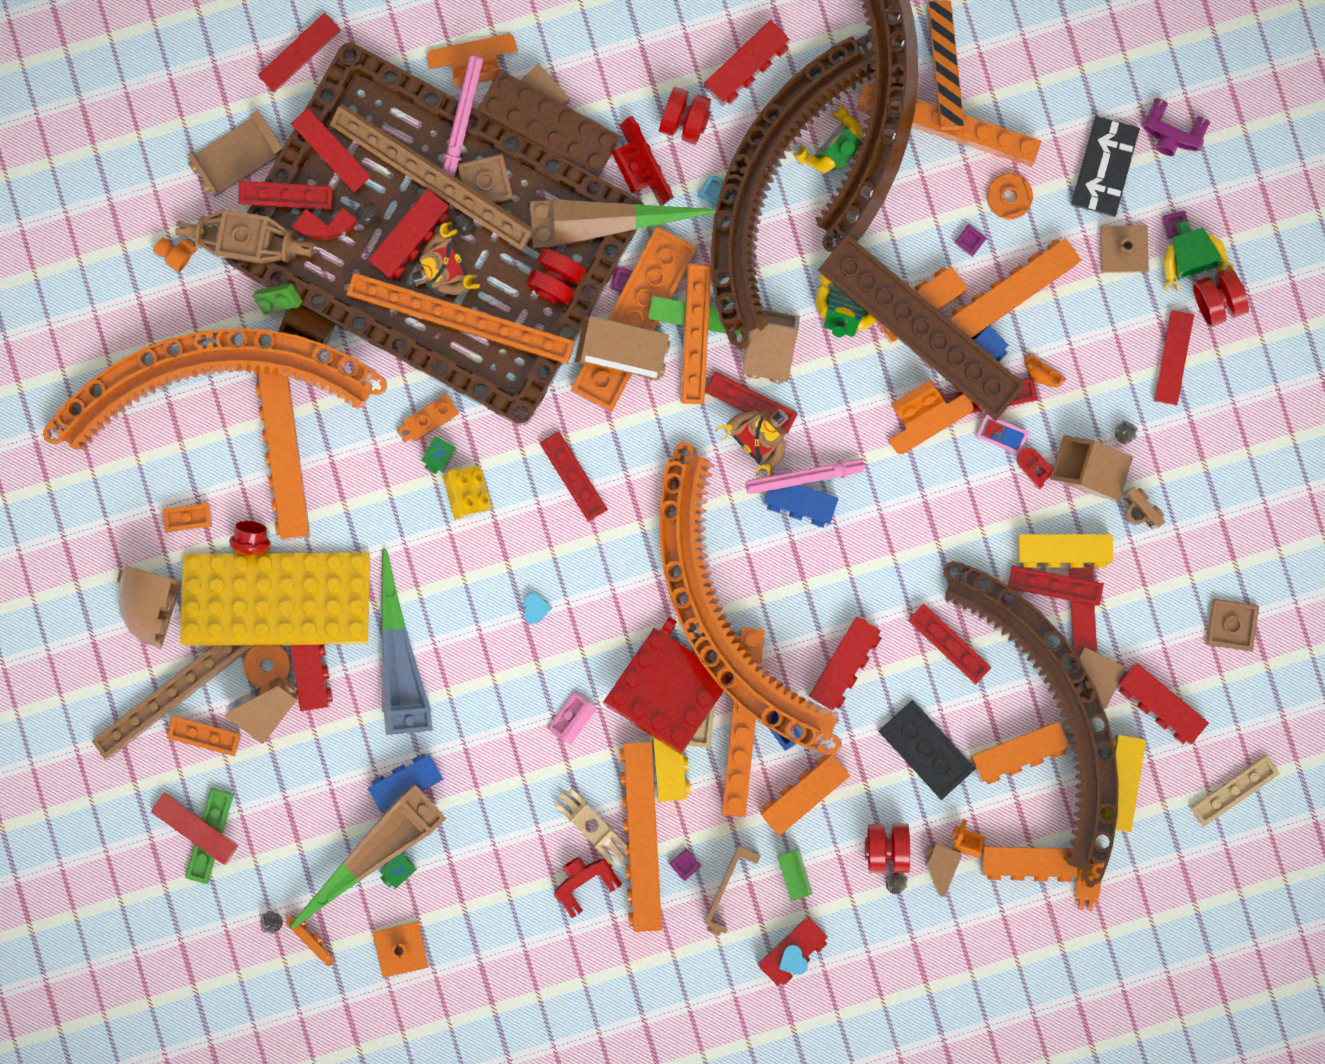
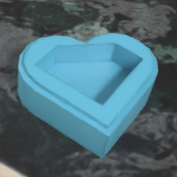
M718 176L709 177L699 192L698 197L717 206L720 190L723 185L722 179Z
M529 594L524 599L526 607L524 617L530 624L540 622L552 609L537 594Z
M789 945L785 948L779 966L780 970L797 975L804 974L807 971L808 963L802 957L801 949L798 946Z

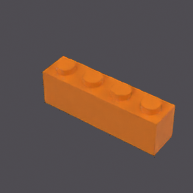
M945 266L933 274L935 278L930 282L924 280L914 287L916 292L938 311L968 289L952 266L948 269ZM875 321L890 344L898 340L880 323Z
M1056 721L970 757L980 782L986 781L989 785L1001 780L999 775L1008 772L1009 776L1021 772V767L1030 763V766L1034 767L1044 763V757L1051 755L1052 758H1056L1066 754L1064 749L1069 748V744L1060 722Z
M824 754L815 762L816 768L811 772L806 769L797 777L799 780L797 784L793 787L789 784L779 792L781 797L774 802L771 799L761 807L763 812L760 815L778 836L851 776L834 755L828 757Z
M983 846L981 874L987 875V880H1001V876H1011V880L1025 881V876H1034V881H1048V877H1057L1058 882H1072V877L1078 878V868L1068 865L1064 860V857H1071V854L1067 852V848Z

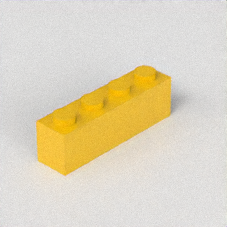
M1020 534L1017 536V564H1023V568H1037V564H1047V568H1061V564H1070V568H1084V564H1093V568H1107V564L1113 563V534Z
M1116 735L1115 739H1113L1119 780L1116 830L1131 832L1146 739ZM1104 807L1100 811V816L1103 820H1111L1113 818V811L1108 807Z
M654 738L659 802L686 800V795L691 794L690 780L685 781L684 772L689 771L688 757H683V753L680 755Z

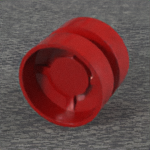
M674 86L658 132L673 137L679 126L683 127L681 140L696 145L708 124L711 114L709 108L712 99L697 94L692 104L689 105L687 104L689 91Z
M542 248L536 263L545 272L531 269L524 284L534 290V293L553 303L557 302L568 306L575 291L565 282L579 284L586 269L558 252Z
M1231 267L1215 273L1216 285L1210 277H1205L1192 283L1198 308L1205 322L1211 328L1226 322V311L1232 318L1249 312L1245 288Z
M908 823L893 824L890 837L886 836L884 824H868L867 837H865V860H868L869 873H885L887 860H891L893 873L910 872V830Z

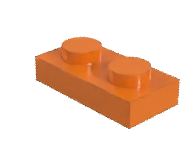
M209 503L162 509L166 533L213 527Z

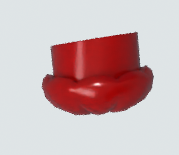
M255 521L237 522L235 524L234 536H231L229 539L231 548L236 553L245 556L261 555L267 552L271 546V540L267 537V527Z

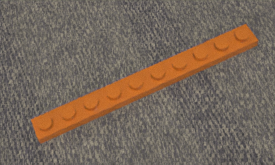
M353 273L346 294L352 298L564 364L569 363L575 341L357 273Z

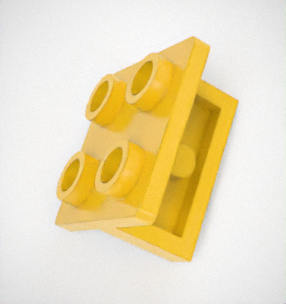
M479 465L447 471V474L442 475L454 520L492 510L484 475Z

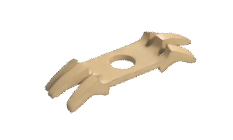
M570 788L568 791L581 804L580 806L565 793L561 792L559 794L560 797L569 805L574 813L572 814L558 802L554 806L594 844V847L604 856L609 864L613 862V859L607 849L603 847L604 844L622 860L624 855L610 838L613 837L623 849H626L628 846L623 839L587 804L586 800L573 788ZM589 819H595L598 822V829L593 833L587 831L585 826Z

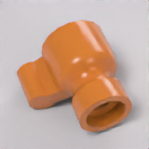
M162 237L155 245L153 253L159 257L163 256L166 265L179 273L184 269L198 248L187 238L178 245L171 246L170 241Z

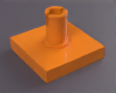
M419 921L373 932L383 978L429 968Z

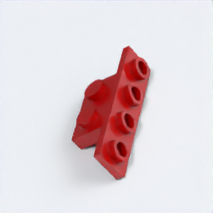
M630 116L619 125L628 144L613 150L611 153L631 193L650 187L659 206H664L674 198L671 187L667 184L649 144L645 141L639 124L633 116Z

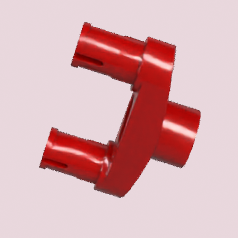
M579 856L563 866V870L568 878L556 888L553 895L558 902L562 903L570 918L576 916L572 907L575 908L578 914L583 911V908H581L572 894L573 890L596 875L601 877L609 892L616 890L611 881L615 883L617 888L622 886V882H620L611 868L613 865L609 864L605 858L585 865Z

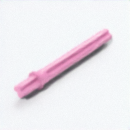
M478 56L469 57L446 153L443 154L445 160L442 169L454 177L458 161L462 159L460 153L483 59Z
M862 459L846 462L839 460L835 464L747 480L745 489L748 494L836 477L843 479L846 478V475L864 472L865 464H863Z

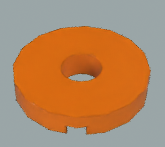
M1014 173L1002 174L995 178L990 184L986 195L987 204L991 211L999 218L1006 220L1018 219L1025 215L1033 201V191L1029 182ZM1008 190L1013 191L1016 194V200L1011 203L1005 201L1003 197L1004 192Z
M280 645L253 646L244 660V671L248 680L258 687L278 677L285 680V678H288L291 670L289 655ZM265 659H271L274 663V667L270 672H264L261 668V663Z

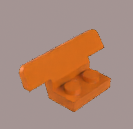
M505 34L430 50L427 54L429 69L451 65L455 88L463 86L470 56H478L483 59L478 83L495 78L499 70L496 55L518 51L514 36Z
M929 380L891 404L907 429L889 439L888 442L896 453L904 454L973 411V404L964 394L947 404L940 391Z

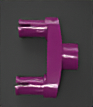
M1155 98L1148 115L1144 117L1141 124L1146 132L1158 139L1155 149L1167 156H1174L1178 148L1188 151H1200L1204 144L1203 138L1211 123L1210 120L1205 119L1201 127L1204 117L1198 116L1191 133L1188 134L1161 122L1168 103L1163 100L1160 108H1158L1161 99Z

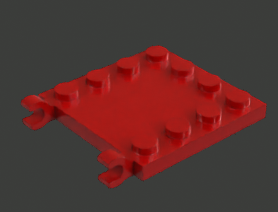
M669 617L660 631L655 627L652 629L603 701V704L682 755L724 690L717 684L695 653L669 637L677 621ZM727 675L726 683L729 685V683L732 680V677Z

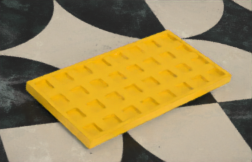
M263 553L258 556H245L243 554H183L181 646L369 644L370 553Z

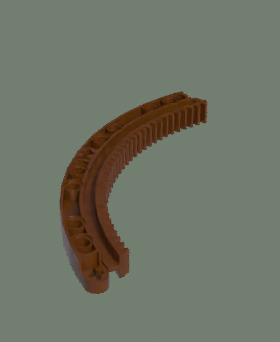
M860 0L865 2L862 8L868 10L864 16L869 18L866 25L872 27L868 30V34L873 35L869 42L874 44L870 51L875 52L870 57L871 60L875 61V64L870 66L871 69L875 70V73L870 75L871 78L875 79V82L870 84L874 91L869 93L873 100L867 103L872 109L866 111L870 118L864 120L868 127L861 130L866 134L865 137H859L863 144L862 146H856L859 154L852 156L856 162L849 163L852 171L845 172L848 179L841 180L843 188H836L839 195L831 196L834 203L827 202L826 205L829 210H822L823 217L815 218L817 226L827 232L822 243L824 249L831 253L847 234L858 242L866 232L889 193L909 141L918 87V43L910 0ZM834 238L836 239L835 242L837 244L835 247L833 246L834 243L832 241Z
M871 34L864 35L856 40L851 36L839 42L808 63L792 77L760 112L745 134L730 163L720 190L716 207L717 211L714 215L711 241V270L718 314L730 343L736 349L741 350L749 346L751 343L750 331L757 328L760 331L764 330L769 324L762 310L763 305L758 294L760 291L756 285L758 280L755 277L757 271L754 267L757 266V263L754 259L757 258L754 250H757V246L754 242L758 241L755 233H758L759 229L756 225L761 223L758 216L763 214L760 208L765 207L762 200L768 198L765 191L771 190L768 183H774L771 175L778 174L775 167L782 166L779 159L787 158L784 151L791 152L789 144L796 145L797 142L794 137L801 138L800 130H808L806 123H814L812 116L819 118L820 114L818 111H826V103L832 106L834 104L833 98L840 100V92L847 95L848 87L853 90L856 89L855 82L862 85L864 77L871 80L870 75L875 73V70L870 68L871 65L875 64V61L870 59L875 52L870 51L867 45L869 39L873 37ZM860 46L862 47L864 54L861 53L859 48ZM844 57L842 61L836 62L837 58ZM821 72L819 77L813 78L814 74ZM773 115H779L775 120H770ZM758 137H763L760 142H754ZM737 195L734 200L728 201L730 196ZM731 221L728 226L722 227L724 222ZM729 278L728 282L720 284L722 279ZM734 303L731 309L724 310L727 304ZM736 330H739L743 336V341L738 342Z
M951 561L944 567V577L950 582L945 593L946 603L949 604L953 599L955 600L954 607H958L961 603L963 604V611L970 607L972 616L979 612V620L987 617L986 624L989 625L994 622L995 631L1002 628L1001 636L1009 634L1008 642L1016 640L1014 647H1023L1021 655L1028 653L1027 661H1035L1032 668H1041L1038 676H1046L1043 683H1051L1048 692L1055 691L1056 693L1052 699L1060 700L1056 707L1064 708L1060 716L1068 718L1063 724L1070 725L1066 733L1073 734V737L1069 739V743H1075L1076 746L1071 748V752H1076L1078 755L1072 759L1079 762L1078 765L1074 766V770L1080 771L1079 774L1075 775V779L1081 781V783L1075 785V788L1081 790L1080 793L1075 794L1076 798L1081 799L1080 802L1075 803V806L1080 808V811L1074 813L1079 820L1073 822V825L1077 826L1078 829L1071 831L1076 836V839L1069 840L1074 845V848H1067V852L1071 854V857H1064V860L1068 865L1082 870V877L1086 883L1091 885L1098 884L1103 879L1113 848L1118 817L1119 780L1116 752L1109 721L1096 687L1075 651L1063 635L1036 607L1015 590L989 574L970 565L967 566L957 561ZM954 566H957L960 573H963L964 569H966L963 582H960L961 576L955 575L954 578H951L950 573L947 571L948 568L953 569ZM986 579L991 583V588L987 591H981L977 586L978 582ZM1011 594L1015 599L1014 604L1011 606L1004 605L1001 601L1002 596ZM1054 635L1059 638L1060 644L1058 647L1051 648L1047 645L1046 639L1049 636ZM1067 658H1072L1076 661V668L1072 671L1066 670L1063 666V661ZM1084 678L1087 680L1084 683L1085 689L1092 691L1088 700L1086 697H1080L1082 693L1081 686L1077 688L1074 686L1080 684ZM1093 719H1101L1104 722V729L1095 731L1091 727ZM1107 746L1111 751L1110 757L1107 759L1100 758L1098 748ZM1108 807L1113 811V818L1106 821L1101 818L1100 811L1102 808ZM1100 835L1106 836L1109 840V845L1105 849H1101L1096 845V838ZM1090 860L1095 864L1104 863L1103 868L1098 867L1096 873L1100 874L1099 878H1094L1093 881H1090L1089 875L1086 874V871L1092 870L1094 866L1089 864Z

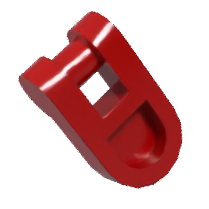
M1024 448L1017 454L1016 462L1018 467L1040 490L1045 485L1044 482L1050 478L1053 468L1033 448ZM1040 466L1043 472L1037 476L1033 470Z

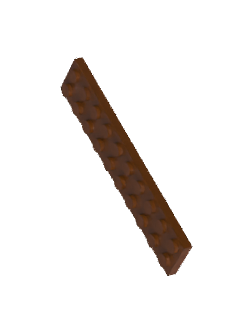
M848 234L817 270L994 421H997L1026 386L1025 383Z

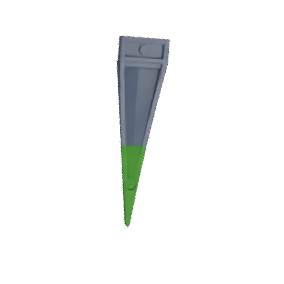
M384 548L382 550V712H384L386 735L433 731L430 705L406 630L388 551Z

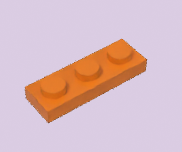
M173 716L167 738L236 757L242 734Z

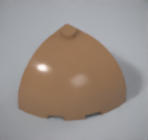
M124 565V569H120L117 577V583H120L118 604L122 620L131 634L141 642L162 649L182 582Z

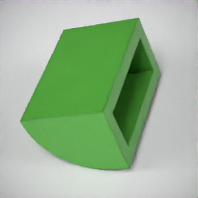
M799 848L777 855L790 900L794 901L813 894Z

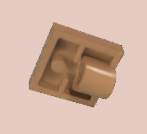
M1132 487L1121 496L1130 505L1125 510V519L1129 524L1139 525L1145 522L1151 530H1155L1166 522L1162 518L1165 516L1164 513L1156 505L1152 507L1147 501L1148 495L1141 488L1136 489ZM1133 508H1138L1142 512L1140 520L1132 518L1131 510Z

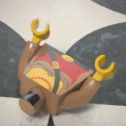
M447 222L441 225L440 230L430 238L422 250L420 261L423 268L411 273L416 286L430 281L433 290H438L443 294L458 295L469 289H478L480 284H472L473 278L477 277V275L467 274L452 239L448 238L455 235L457 230L449 232L448 226L452 222Z
M778 409L772 416L765 410L761 413L752 410L739 413L729 420L727 425L717 427L715 432L719 429H724L726 435L721 440L731 435L760 465L756 471V476L760 471H765L767 473L765 477L770 476V470H774L784 457L787 444L785 436L787 432L781 425L788 419V416L781 409Z

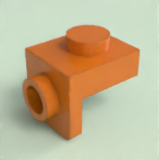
M962 819L960 826L954 827L951 839L955 840L952 850L979 859L986 836L966 830L967 820Z

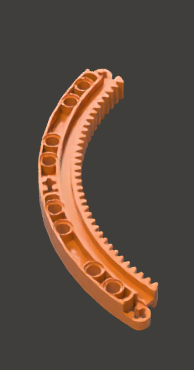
M243 328L200 331L170 338L145 347L108 367L87 382L58 410L44 428L43 437L50 444L58 445L65 441L73 449L86 451L87 448L84 443L92 444L93 441L90 436L98 437L97 429L104 431L103 423L111 424L110 417L118 418L117 411L124 413V406L131 408L133 406L132 401L139 403L140 397H148L147 392L154 394L156 393L155 388L163 390L164 385L172 386V382L180 383L181 379L189 380V376L197 378L198 374L206 376L207 373H224V370L227 372H233V370L237 372H242V370L251 372L252 370L257 373H271L285 377L287 375V377L304 380V382L316 387L321 386V389L329 390L330 394H337L336 397L345 399L344 402L352 404V407L355 409L365 406L367 404L366 400L371 394L379 396L386 392L387 381L382 375L358 359L328 345L297 335L263 329ZM238 334H242L244 341L241 345L237 346L234 341L235 337ZM269 335L271 337V344L264 347L262 339L264 336ZM207 338L216 340V343H208L207 346L203 345ZM174 344H178L180 350L177 355L173 356L171 354V347ZM327 349L330 354L329 359L322 362L320 360V353ZM152 353L154 360L152 364L147 365L145 357ZM352 361L355 365L354 371L347 374L345 365ZM371 379L375 381L380 379L381 389L372 390L373 385L369 381ZM100 384L102 393L96 397L94 388ZM80 403L82 410L80 414L75 415L73 411L74 406ZM56 422H58L60 426L66 428L65 430L59 429L57 431V434L59 435L58 439H51L52 434L50 433V431L52 429L57 430L59 427L56 424Z
M681 442L676 445L672 460H667L662 483L659 520L664 576L671 602L683 632L710 675L742 709L766 727L792 742L827 755H835L842 748L841 739L833 734L835 724L839 723L838 713L807 701L806 698L798 696V693L791 692L790 688L784 687L782 682L776 681V677L770 676L769 671L763 670V665L756 663V658L750 657L752 653L744 650L746 645L739 643L741 638L734 636L736 630L729 628L731 622L725 620L727 614L721 613L724 607L717 604L720 598L713 596L717 589L710 587L714 584V581L707 579L712 575V572L705 570L710 566V563L704 562V559L709 557L708 554L702 552L707 548V545L701 544L702 541L707 539L706 536L701 535V532L706 530V527L701 526V523L706 521V518L701 517V514L707 512L706 509L701 507V505L707 503V500L703 499L702 496L709 494L704 489V486L710 485V482L705 479L712 476L708 468H714L715 465L708 459L698 457L694 445ZM687 449L690 455L684 457L681 451ZM678 460L688 462V464L678 462ZM679 479V487L673 490V482ZM675 506L677 512L676 515L671 518L669 512L670 509ZM679 566L681 568V574L679 577L675 578L674 570L676 567ZM687 593L688 601L682 605L681 596ZM695 625H699V626H700V627L697 629L698 634H697V633H694V630H696V626H695ZM715 651L717 658L715 662L711 663L709 656L711 652ZM729 673H732L734 679L733 682L730 685H728L726 683V676ZM777 712L779 719L777 723L773 724L771 722V715ZM800 725L803 733L797 738L794 731ZM833 738L832 742L835 743V747L830 748L829 751L827 745L820 744L822 739L830 741Z

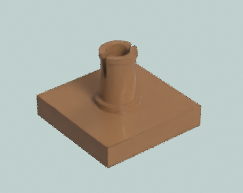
M1148 225L1100 227L1101 273L1149 272Z

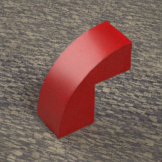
M342 208L327 226L305 209L292 228L300 235L310 239L331 240L347 234L359 222Z

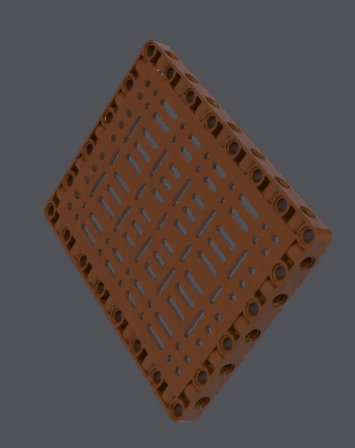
M347 42L339 48L305 110L308 108L348 151L353 140L330 126V123L341 104L348 108L350 105H354L358 108L356 113L367 119L368 115H372L374 118L370 122L382 129L384 123H387L412 137L414 141L410 144L387 132L435 165L443 168L444 162L438 160L437 157L439 154H444L447 151L448 145L446 140L450 139L459 100L363 47ZM349 51L357 53L356 58L352 61L345 59V54ZM387 74H396V81L393 83L386 82L385 77ZM359 90L366 92V97H359L357 92ZM326 91H332L334 97L330 101H325L322 99L323 94ZM428 96H436L438 98L437 102L434 105H427L425 100ZM381 100L382 105L376 106L375 102ZM395 108L421 122L422 127L418 129L392 115L390 110ZM471 108L469 118H476L478 124L471 128L467 126L463 140V146L467 148V152L460 153L462 159L458 163L476 160L478 155L486 158L503 154L506 170L513 174L509 178L513 197L518 195L520 200L518 202L513 200L497 203V205L506 211H511L513 216L532 227L531 210L528 209L530 201L547 200L536 193L537 189H543L561 200L644 205L638 198ZM294 129L264 182L309 185L307 180L313 178L317 181L316 185L329 186L335 172L320 160V156L306 141L300 140V134ZM433 130L437 131V135L435 137H432L430 135L431 131ZM511 139L519 143L518 147L514 150L506 147V143ZM358 145L353 158L371 176L369 178L371 181L386 189L385 193L381 194L364 184L353 193L339 179L335 188L332 189V209H322L318 217L327 226L334 219L332 213L335 211L340 212L342 208L355 217L359 224L364 226V230L359 232L352 229L345 234V236L356 242L354 247H350L336 238L331 240L310 239L293 230V224L305 209L312 214L315 209L296 208L300 211V214L294 216L290 213L292 207L250 206L247 213L256 214L259 211H264L266 216L284 229L293 230L294 240L302 238L304 242H314V247L317 246L343 260L344 266L339 267L313 253L312 257L295 254V259L288 262L279 260L263 264L247 261L233 262L232 259L225 258L226 262L233 269L268 288L291 283L303 301L301 303L302 307L333 322L340 328L517 425H526L532 420L563 363L494 341H490L491 346L486 348L460 334L458 330L401 312H397L392 316L390 315L391 309L381 306L375 307L368 302L346 295L348 290H345L344 286L345 284H350L353 270L359 269L360 275L369 278L373 277L379 281L454 304L458 295L446 294L444 297H441L425 288L427 282L416 286L415 282L412 285H407L406 283L422 255V250L427 244L425 241L419 247L421 251L413 261L409 259L404 265L406 269L398 279L394 277L391 281L368 261L409 212V206L419 200L421 196L418 194V190L424 189L426 191L427 188L412 179L406 191L401 192L399 188L406 175L366 148ZM424 145L429 147L427 152L422 151ZM367 158L393 172L394 177L391 179L362 164V160ZM549 162H557L559 164L557 171L550 172L546 169ZM457 167L455 178L461 181L459 169ZM287 171L289 173L287 180L278 181L277 175L279 172ZM523 180L528 181V185L526 187H523L521 185V182ZM590 184H597L600 188L596 194H590L586 189ZM345 196L373 212L372 216L368 217L340 201L341 197ZM440 198V199H441L443 202H445L448 206L450 205L448 202H446L445 200H443L442 198ZM397 201L398 205L390 219H384V214L391 202ZM455 208L452 215L445 222H452L448 226V231L460 229L475 237L476 242L470 243L456 234L448 238L452 239L467 274L477 275V277L473 278V285L480 284L478 289H469L460 306L469 309L476 307L489 315L516 323L522 310L527 309L529 313L522 325L535 329L534 325L541 323L544 325L543 332L562 337L560 330L568 326L573 330V333L566 339L576 341L581 332L584 317L590 316L638 229L594 238L592 242L585 240L572 243L565 247L562 255L573 260L572 257L575 254L581 256L582 261L576 263L586 269L579 284L565 282L575 291L569 305L565 306L557 302H550L540 296L536 300H531L530 296L533 290L524 284L529 274L502 261L500 255L506 254L531 269L545 272L536 263L537 259L509 245L500 236L496 242H492L490 240L493 234L491 230L485 226L478 228L463 219L465 213ZM381 229L382 233L367 260H362L361 255L375 230ZM274 233V236L284 239V236ZM530 237L526 246L540 253L542 248L534 249L533 240ZM550 247L548 249L556 251L557 247ZM607 247H616L618 253L614 257L607 256L605 254ZM483 251H488L489 255L482 268L476 270L475 264ZM310 262L334 275L336 280L334 282L326 280L306 269L304 263ZM275 274H283L284 279L282 283L277 285L272 283V278ZM493 277L519 292V296L513 297L487 282V278ZM585 287H593L595 294L592 297H585L582 294ZM484 292L510 306L511 311L506 313L478 297L479 293ZM316 296L324 297V303L320 307H315L312 304ZM543 309H551L553 311L552 315L547 316L543 313ZM410 317L427 327L426 331L421 332L406 324L405 319ZM357 318L365 320V325L361 329L353 328V322ZM437 334L442 335V339L440 341H437L435 339V336ZM398 340L404 341L406 345L405 349L401 352L393 349L394 343ZM455 342L483 358L482 362L477 363L453 350L450 344ZM504 349L506 355L500 356L499 351ZM520 358L524 360V365L518 366L515 364V359ZM437 363H444L446 370L442 374H436L434 366ZM494 364L498 366L496 371L491 370V366ZM539 368H549L550 375L547 378H540L537 375ZM512 373L516 376V380L510 381L506 378V375ZM484 385L487 387L486 394L481 397L474 394L476 386ZM519 407H524L528 411L527 416L523 419L515 417V410Z

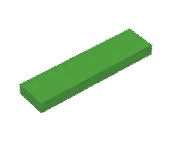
M651 296L647 319L684 326L685 302ZM709 307L708 331L727 334L722 326L717 308ZM736 330L735 333L739 336V330Z
M211 788L202 819L223 834L234 794ZM194 845L185 878L209 884L216 859L197 845Z

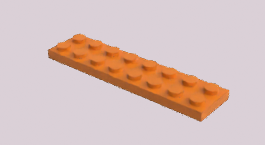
M656 226L608 320L655 331L659 321L647 319L651 296L672 298L687 269V263L690 264L698 247ZM584 364L571 391L612 412L632 374Z

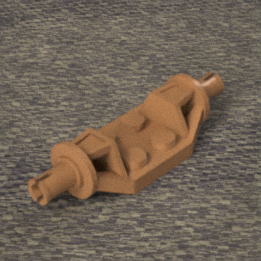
M223 209L209 216H201L197 224L178 221L176 226H179V228H175L176 236L195 238L197 248L203 247L216 257L263 264L279 260L288 262L292 254L312 257L313 252L311 250H314V242L294 240L293 230L284 229L268 216ZM218 224V227H208V225ZM274 233L284 236V239L274 236Z

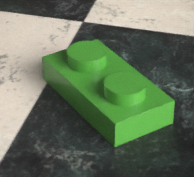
M291 283L256 290L252 295L263 314L297 308L303 302Z

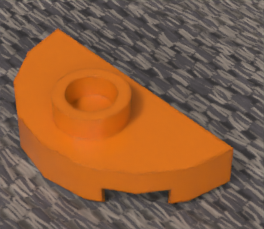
M1028 353L1024 358L1025 368L1035 382L1050 387H1060L1066 381V377L1033 354Z

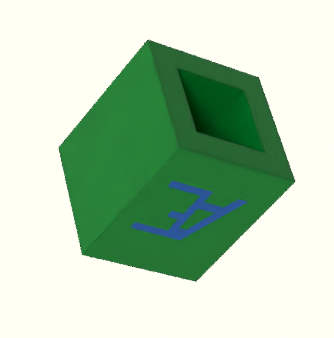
M435 436L421 460L426 464L424 468L434 474H437L438 471L444 473L457 450L456 447Z
M402 852L380 871L382 873L380 878L387 887L393 886L396 889L418 869Z

